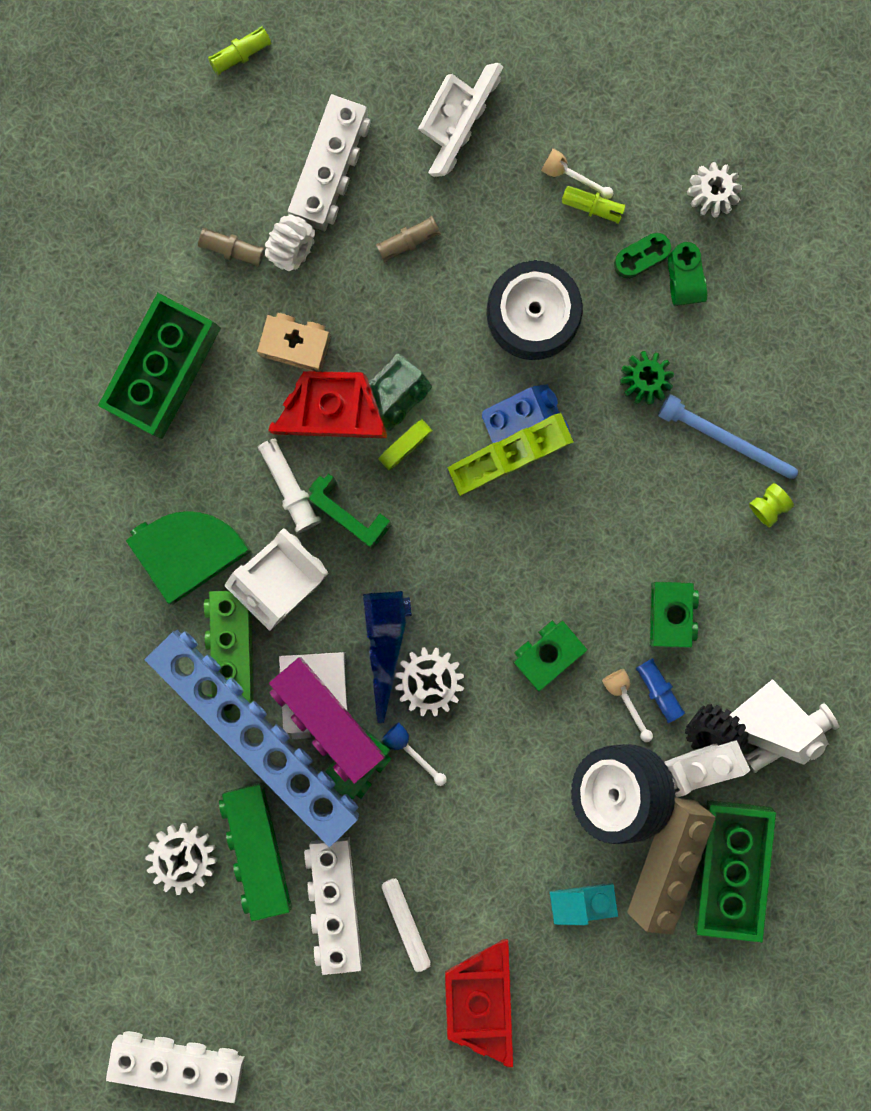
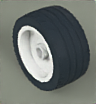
M541 260L522 262L506 270L494 283L487 302V323L493 338L509 354L526 360H541L558 354L570 344L582 320L583 304L577 284L564 269L562 270L553 263L550 264ZM536 306L541 311L538 314H533L530 312L529 307Z
M631 744L605 746L583 758L574 773L571 784L573 810L584 830L599 841L610 844H628L646 840L659 833L667 825L670 816H672L676 797L673 777L668 770V766L661 760V757L646 747Z

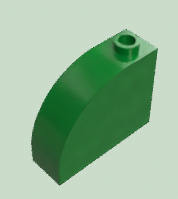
M193 511L168 514L149 525L147 522L141 523L130 531L132 536L126 540L167 603L174 605L252 552L240 534L227 523L209 514Z

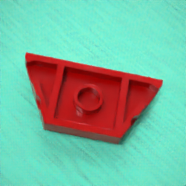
M303 371L296 382L295 390L288 395L283 403L284 411L276 423L272 422L268 430L275 435L387 438V433L368 378L362 372Z
M502 939L445 971L447 1039L461 1046L465 1045L480 1055H487L498 1060L506 1067H513L508 939Z

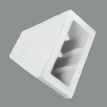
M773 679L730 714L733 718L736 715L740 718L739 724H745V732L749 733L748 743L803 765L810 759L815 760L820 757L825 751L826 746L829 745L823 730Z

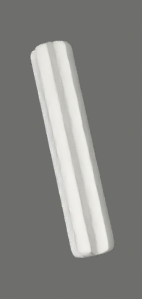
M396 878L384 882L381 888L414 970L416 972L426 970L430 967L431 962L399 882Z

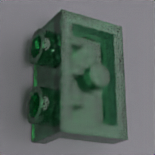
M397 353L369 382L384 427L388 431L399 425L405 419L406 414L417 403L424 400L432 388L424 374L400 353Z

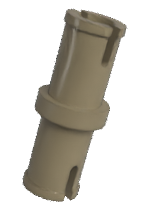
M431 216L408 229L406 226L401 228L400 233L381 243H377L376 246L384 262H387V260L409 249L411 252L416 250L417 245L437 235L439 236L441 233L434 218Z
M205 227L202 229L198 241V247L223 254L225 259L231 260L235 258L257 267L261 262L264 247L262 246L259 247L238 240L236 235L231 234L229 237L208 230Z

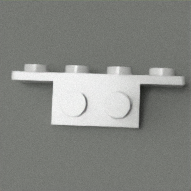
M501 64L486 65L474 88H471L453 74H448L445 77L418 128L419 131L442 146L428 172L431 176H445L454 168L457 162L455 156L460 147H463L468 142L472 133L470 129L474 121L485 111L486 104L484 102L489 93L493 92L500 83L501 77L499 75L503 69Z

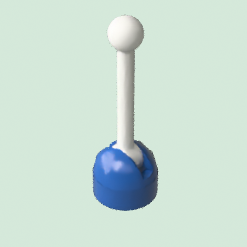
M399 722L381 739L392 750L404 749L434 777L436 785L443 786L446 783V776L436 772L408 745L409 734Z

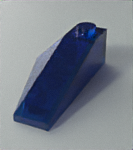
M403 591L363 594L367 637L370 640V663L374 675L373 689L377 723H384L406 628V617L412 616L410 597L404 598Z

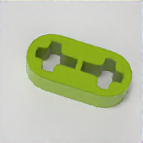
M423 419L419 420L384 451L378 460L388 471L392 470L418 447L433 430Z

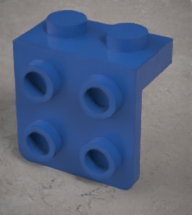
M548 384L530 387L485 409L482 412V418L492 443H496L560 412L557 408V397Z

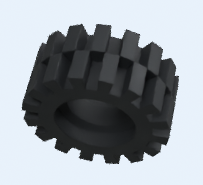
M707 704L706 707L702 706L685 729V734H688L686 737L687 741L693 742L691 744L693 750L716 743L719 746L737 740L742 751L749 741L747 739L749 733L745 732V724L738 723L740 718L737 715L733 718L730 716V710L726 709L723 712L722 706L716 705L713 708L712 704Z

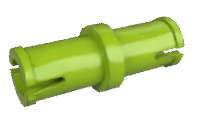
M260 26L257 30L240 40L237 38L231 40V45L209 56L208 60L215 73L219 76L222 72L239 62L246 63L249 61V56L266 46H270L272 43L265 29Z

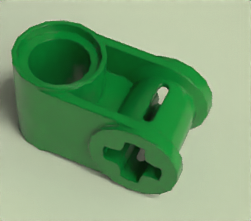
M691 242L680 243L667 258L672 303L674 306L706 302L708 296L707 283L703 273L700 250ZM681 253H683L684 257L690 258L686 265L684 260H678Z

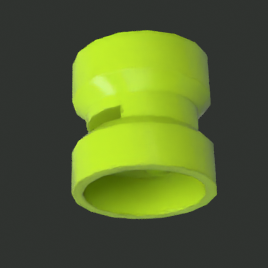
M772 483L765 489L763 498H755L749 503V507L757 518L770 528L778 521V514L790 511L794 507V503L781 487Z

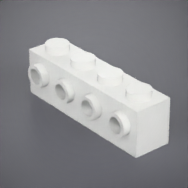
M331 94L288 208V215L298 216L306 220V223L313 228L324 232L328 223L334 224L339 207L335 206L339 194L344 196L350 178L346 176L349 166H355L359 158L360 148L357 147L361 136L366 137L370 128L371 119L368 118L366 106Z
M350 837L339 838L330 848L322 840L311 841L309 844L310 849L305 850L304 854L306 869H312L313 881L308 882L309 901H315L316 914H311L312 933H318L319 946H314L315 965L321 966L322 975L361 971L362 956Z
M130 1031L123 1032V1035H118L112 1043L106 1081L235 1103L245 1058V1056H239L236 1050L220 1048L218 1052L206 1050V1046L200 1043H187V1046L176 1045L173 1039L166 1037H156L155 1041L142 1039V1034Z

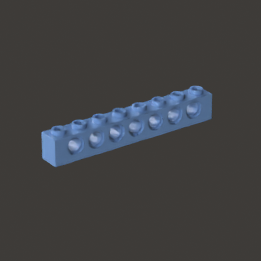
M178 630L173 631L144 660L330 848L358 820L359 813L356 811L359 808L358 805L347 794L341 796L333 788L336 784L324 771L318 773L310 765L313 762L311 757L300 747L296 750L288 742L290 739L289 735L278 724L273 727L264 718L267 713L258 703L253 701L250 704L241 695L244 692L243 688L234 679L229 678L227 680L219 672L221 666L215 659L208 654L204 657L195 648L198 643L189 633L184 631L181 634ZM181 657H188L193 661L194 671L192 674H185L179 669L178 664ZM209 680L216 684L217 694L215 697H207L203 694L201 689L203 681ZM227 704H234L240 709L241 715L238 720H230L225 716L224 708ZM252 727L260 729L264 735L263 742L252 743L247 737V730ZM274 751L284 753L287 763L280 767L273 765L270 761V753ZM298 774L305 775L310 781V786L304 790L296 788L292 781L293 777ZM319 798H327L332 802L333 809L327 813L320 812L315 806V801Z

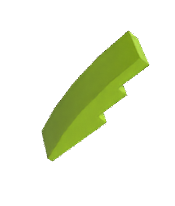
M558 413L529 428L522 429L499 442L490 444L447 468L459 496H462L574 443L562 414Z

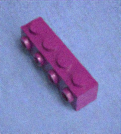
M298 657L269 682L273 688L269 693L281 707L287 704L294 713L291 716L293 722L302 732L306 729L310 731L316 738L312 741V744L322 756L325 757L329 754L337 763L333 766L334 770L345 782L350 779L355 784L384 759L385 755L302 657Z

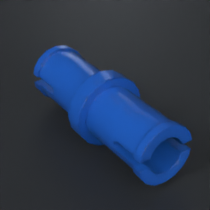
M653 658L635 668L650 691L648 696L651 700L654 699L667 723L686 714L671 691V688H673L672 684L665 681Z

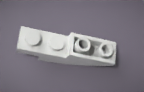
M737 740L719 746L716 743L665 761V765L668 766V770L673 777L676 797L687 795L694 789L744 776L750 771Z

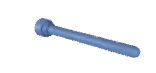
M671 394L665 399L658 417L668 422L670 420L675 422L680 420L789 479L797 477L798 470L795 467L684 409L685 405L680 403L681 399Z

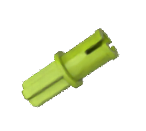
M572 186L566 187L562 197L563 204L588 212L589 217L593 214L613 221L616 224H619L622 218L620 214H623L625 204H619L600 197L598 192L594 195Z

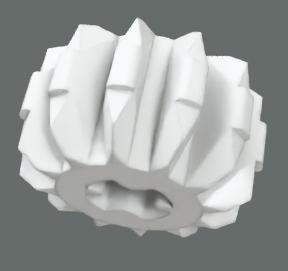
M716 162L711 163L709 170L701 166L698 169V175H692L689 182L693 186L688 189L687 194L695 197L691 202L692 207H697L700 204L703 206L700 211L701 215H705L708 209H711L712 216L717 218L720 210L728 214L732 210L731 205L738 204L740 198L736 194L740 193L742 185L734 183L739 177L738 173L727 174L729 170L728 164L724 165L721 170H718ZM713 185L719 187L717 195L711 193Z
M283 216L279 223L274 224L273 231L269 233V240L265 243V256L282 270L291 271L298 269L301 262H305L306 256L311 253L310 249L314 244L315 230L306 223V220L298 216Z

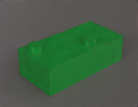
M157 292L98 406L138 428L163 439L221 327L210 319Z
M707 800L706 809L716 818L700 862L694 920L696 934L763 943L776 812L772 807Z

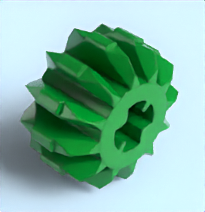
M646 351L640 353V361L632 355L628 359L631 366L624 365L621 369V372L627 375V377L620 379V385L631 386L624 392L626 397L630 396L633 392L637 393L634 399L636 404L641 402L643 396H645L648 406L654 403V396L662 401L665 398L663 390L670 391L673 388V385L666 380L673 378L674 372H664V369L670 362L664 360L659 364L657 361L660 354L657 352L653 354L651 360H649ZM644 371H647L648 376L654 377L649 385H647L646 380H640Z

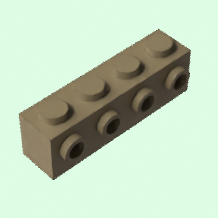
M675 797L674 810L670 820L659 833L655 834L627 911L646 932L673 935L677 922L680 919L682 908L716 818L695 800Z

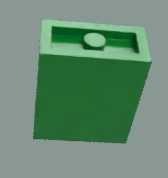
M329 473L325 478L319 476L308 490L312 494L308 499L373 550L392 526L390 520L380 513L369 528L365 527L327 497L337 484L335 478Z

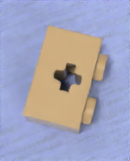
M277 313L276 317L267 315L257 350L260 357L310 371H321L331 339L329 332L325 331V326L315 322H307V325L294 322V317L282 313ZM296 335H299L303 343H297L295 348H292L288 339H294Z

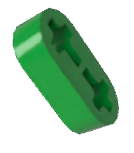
M652 233L622 249L614 261L616 273L623 278L630 279L663 262L671 251L670 240L662 233ZM652 241L656 245L662 243L664 246L659 256L656 252L646 256L644 252L650 249ZM624 256H627L629 260L637 256L640 257V260L636 261L633 266L634 270L631 271L629 267L623 268L621 266Z

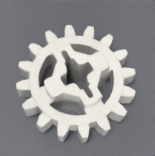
M424 647L421 651L422 656L419 657L411 652L410 657L412 661L410 663L401 661L400 663L405 668L404 673L398 672L395 675L402 679V683L395 686L396 690H404L405 693L400 698V701L403 702L409 699L411 704L408 710L412 711L418 706L421 708V716L425 715L427 709H431L433 715L437 716L439 707L448 712L450 709L447 703L450 700L455 703L459 701L454 695L455 691H463L464 687L457 684V680L464 678V674H456L454 671L460 664L458 662L452 664L448 662L450 653L440 657L439 648H435L431 655L428 654ZM425 660L437 661L433 668L422 670L416 666V664ZM446 668L451 676L450 689L443 684L441 676ZM419 672L426 676L434 673L437 676L435 681L443 691L433 687L425 690L423 688L424 681L416 673ZM409 675L415 678L418 689L414 695H412L408 686ZM438 694L443 698L435 703L423 702L428 695Z
M186 823L181 824L179 831L176 830L174 825H170L167 827L168 835L162 831L157 833L156 836L160 842L152 841L149 844L154 853L148 854L145 860L153 862V866L147 869V872H156L158 875L153 883L158 884L163 881L165 883V892L172 886L175 887L176 895H180L184 887L187 888L189 893H193L195 891V883L203 887L207 883L203 875L212 876L214 873L208 866L217 862V858L209 854L216 848L215 845L207 846L205 843L209 838L208 833L200 837L197 835L199 827L195 826L190 832L187 831ZM184 838L181 845L173 846L166 844L172 839ZM195 845L199 847L202 859L197 857L194 849ZM186 849L185 860L188 863L185 862L176 870L178 858L174 855H178ZM161 859L166 862L168 867L167 873L162 866ZM185 872L197 874L190 879L178 880L181 874Z

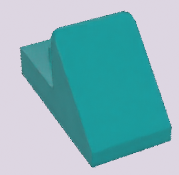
M613 883L550 892L554 924L589 925L588 921L618 917Z

